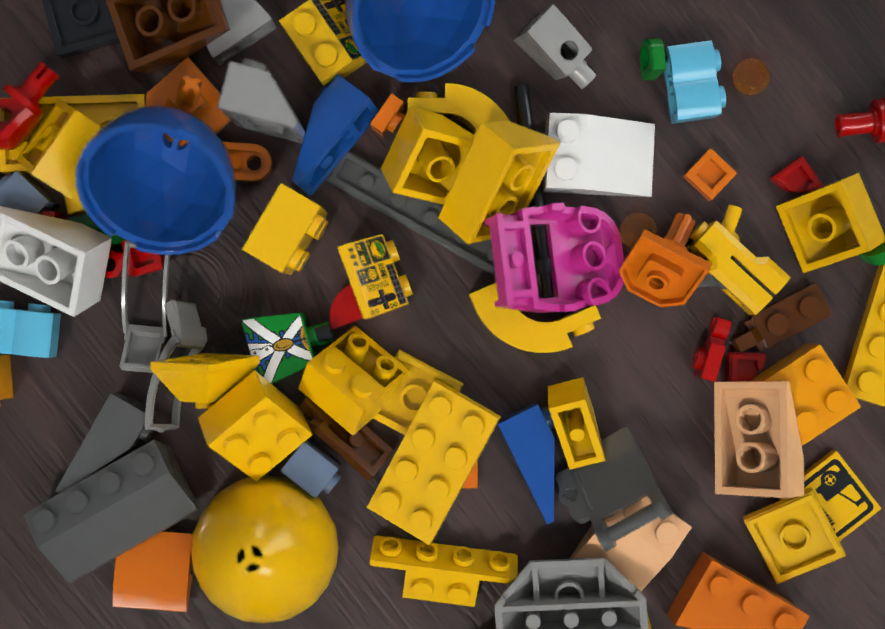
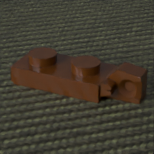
M810 283L763 308L757 315L748 316L749 319L743 322L746 330L729 340L736 352H743L753 346L760 352L764 349H770L830 317L833 313L817 283Z
M308 397L298 407L308 420L311 421L308 425L314 430V433L368 481L394 453L393 449L366 425L352 436Z

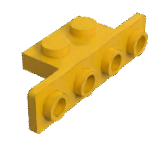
M378 535L373 538L370 555L371 566L406 570L403 598L475 607L480 580L511 584L518 575V556L513 553L438 543L428 545L423 541Z

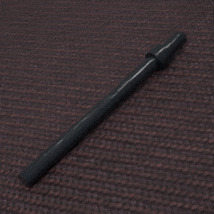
M527 84L517 85L514 87L519 125L535 131L529 86ZM542 181L530 202V207L545 206ZM545 225L533 226L538 260H534L536 275H540L543 298L554 297L546 229Z

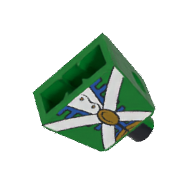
M305 313L254 317L241 320L250 354L258 355L260 358V363L255 371L271 384L306 368L307 362L317 355L315 347L334 342V335L329 321L309 326Z

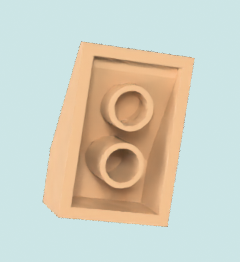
M714 382L715 494L778 498L804 496V456L790 382Z
M649 496L607 518L605 522L608 527L651 504ZM672 513L671 516L664 520L657 518L616 541V547L605 551L596 537L592 524L570 558L605 557L635 587L642 591L672 558L692 527Z

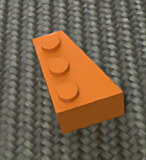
M703 551L666 613L674 625L691 629H803L810 617L794 603Z

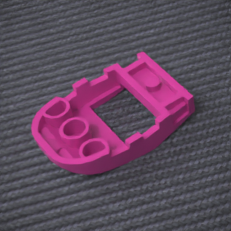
M551 203L546 206L520 209L508 215L499 213L485 220V226H490L498 301H494L495 307L535 313L578 311V309L607 303L614 299L622 289L624 282L619 273L621 264L624 261L621 236L616 224L605 212L593 207L579 206L573 208L565 206L564 203ZM545 225L554 297L539 298L530 226Z

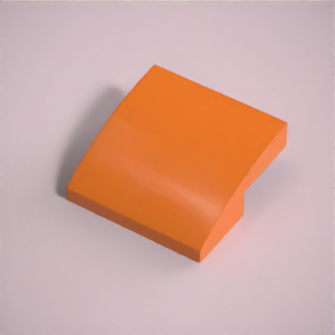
M160 532L118 556L115 560L112 606L187 612L193 577L190 573L193 534Z

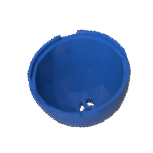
M345 0L350 34L359 53L371 68L377 72L379 71L394 77L401 82H423L443 76L457 68L475 51L474 44L484 27L490 26L495 0Z
M141 107L124 113L102 127L93 136L83 150L76 167L77 192L80 202L90 218L107 235L112 237L116 234L136 244V249L142 252L160 255H182L200 250L217 240L234 213L236 182L227 149L222 140L206 123L180 109ZM165 133L173 139L172 142L168 141V139L165 137ZM180 140H188L186 144L179 145Z

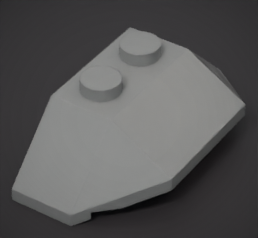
M605 557L530 560L494 603L496 629H648L646 596Z

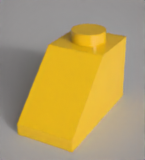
M581 377L548 386V408L569 469L606 461L593 405L584 378Z

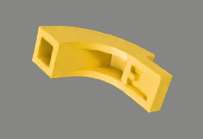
M445 83V98H438V94L435 92L416 93V98H408V109L412 106L441 114L450 120L464 124L473 134H475L482 122L509 121L506 114L493 100L483 93L464 85Z
M496 283L468 295L479 319L493 335L515 348L534 353H552L572 348L573 346L567 333L572 331L574 337L595 329L593 322L601 319L597 307L594 305L585 307L555 321H534L523 315L519 310L495 307L494 301H498Z

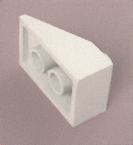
M549 113L545 120V135L557 139L560 145L543 177V192L652 197L655 124L589 114Z
M0 206V281L75 317L101 300L112 238L78 222Z

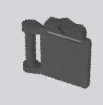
M623 427L601 440L606 461L571 470L568 466V468L556 475L560 502L568 508L571 517L579 524L591 520L596 537L605 551L616 547L617 540L657 518L664 520L672 515V510L660 491L642 451L628 427ZM649 496L651 504L608 527L605 522L607 518Z

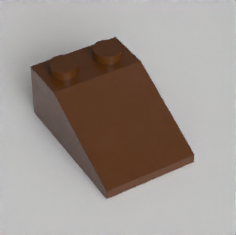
M106 0L130 71L149 74L161 71L184 61L187 57H190L230 30L220 0Z

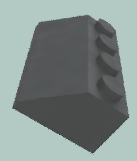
M152 440L24 513L23 516L37 548L68 583H73L194 514L200 508L171 447Z

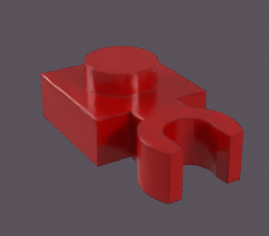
M125 241L121 242L123 252L110 250L108 259L113 258L116 266L113 271L105 273L106 278L122 277ZM130 247L129 276L139 277L164 270L165 255L142 252Z
M712 317L706 342L703 341L702 348H696L692 358L691 367L695 369L694 377L716 382L726 348L724 343L729 334L732 321Z

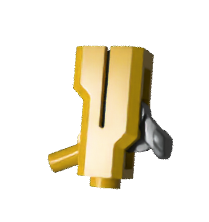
M728 205L722 224L717 220L709 224L703 221L689 236L693 241L688 247L698 257L712 263L710 271L698 287L715 286L727 294L748 315H757L773 299L771 295H776L791 277L769 257H756L739 242L740 238L734 231L743 209L734 205Z

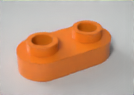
M223 142L230 155L235 181L260 182L271 174L273 159L263 146L250 143ZM253 158L261 160V166L257 170L249 168V162Z

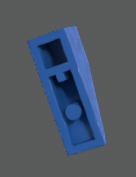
M339 74L331 83L323 87L318 99L314 102L292 181L310 197L369 128L371 121L379 112L368 96Z
M533 402L501 418L498 426L548 525L554 522V436L550 429L555 426L548 408L540 409L538 404Z

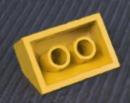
M507 120L482 122L473 136V143L466 158L459 166L458 176L452 189L444 199V206L438 218L467 244L491 240L490 226H485V220L499 213L508 215L520 209L528 208L560 142L555 138Z

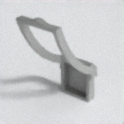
M125 241L121 290L123 333L125 334V344L120 368L124 371L153 373L150 369V362L159 359L166 346L169 332L168 317L164 304L168 302L171 255H165L162 290L163 327L132 325L128 322L127 287L130 247L136 248V244Z
M170 300L164 304L172 330V337L158 360L169 359L176 347L192 348L189 355L199 354L207 342L206 328L201 326L196 304ZM153 373L145 408V430H156L159 433L167 430H176L180 428L182 402L175 396L172 408V423L153 424L155 399L160 381Z

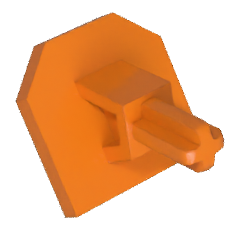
M189 57L146 93V107H169L183 110L206 123L216 134L231 122L218 108L221 93ZM165 133V137L168 139V141L172 142L173 139ZM180 140L179 145L186 144L188 140Z
M676 214L664 238L646 229L642 231L619 269L627 291L658 307L685 305L710 271L712 263L687 251L688 248L685 247L695 226V220L692 219L691 215Z

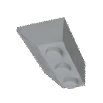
M243 59L242 64L230 61L218 108L238 127L302 144L306 131L286 96L271 76L272 74L265 71L266 66L249 59Z

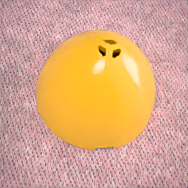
M264 475L256 482L251 477H247L220 491L202 512L193 532L191 547L193 571L200 588L207 598L224 613L245 622L271 623L284 621L312 606L329 585L337 565L339 548L337 530L321 499L318 496L314 498L293 480L286 477ZM252 546L259 548L263 557L254 556ZM241 549H244L245 558L239 564L237 555ZM250 564H256L260 566V568L255 570L254 572H249L248 570H246V568Z

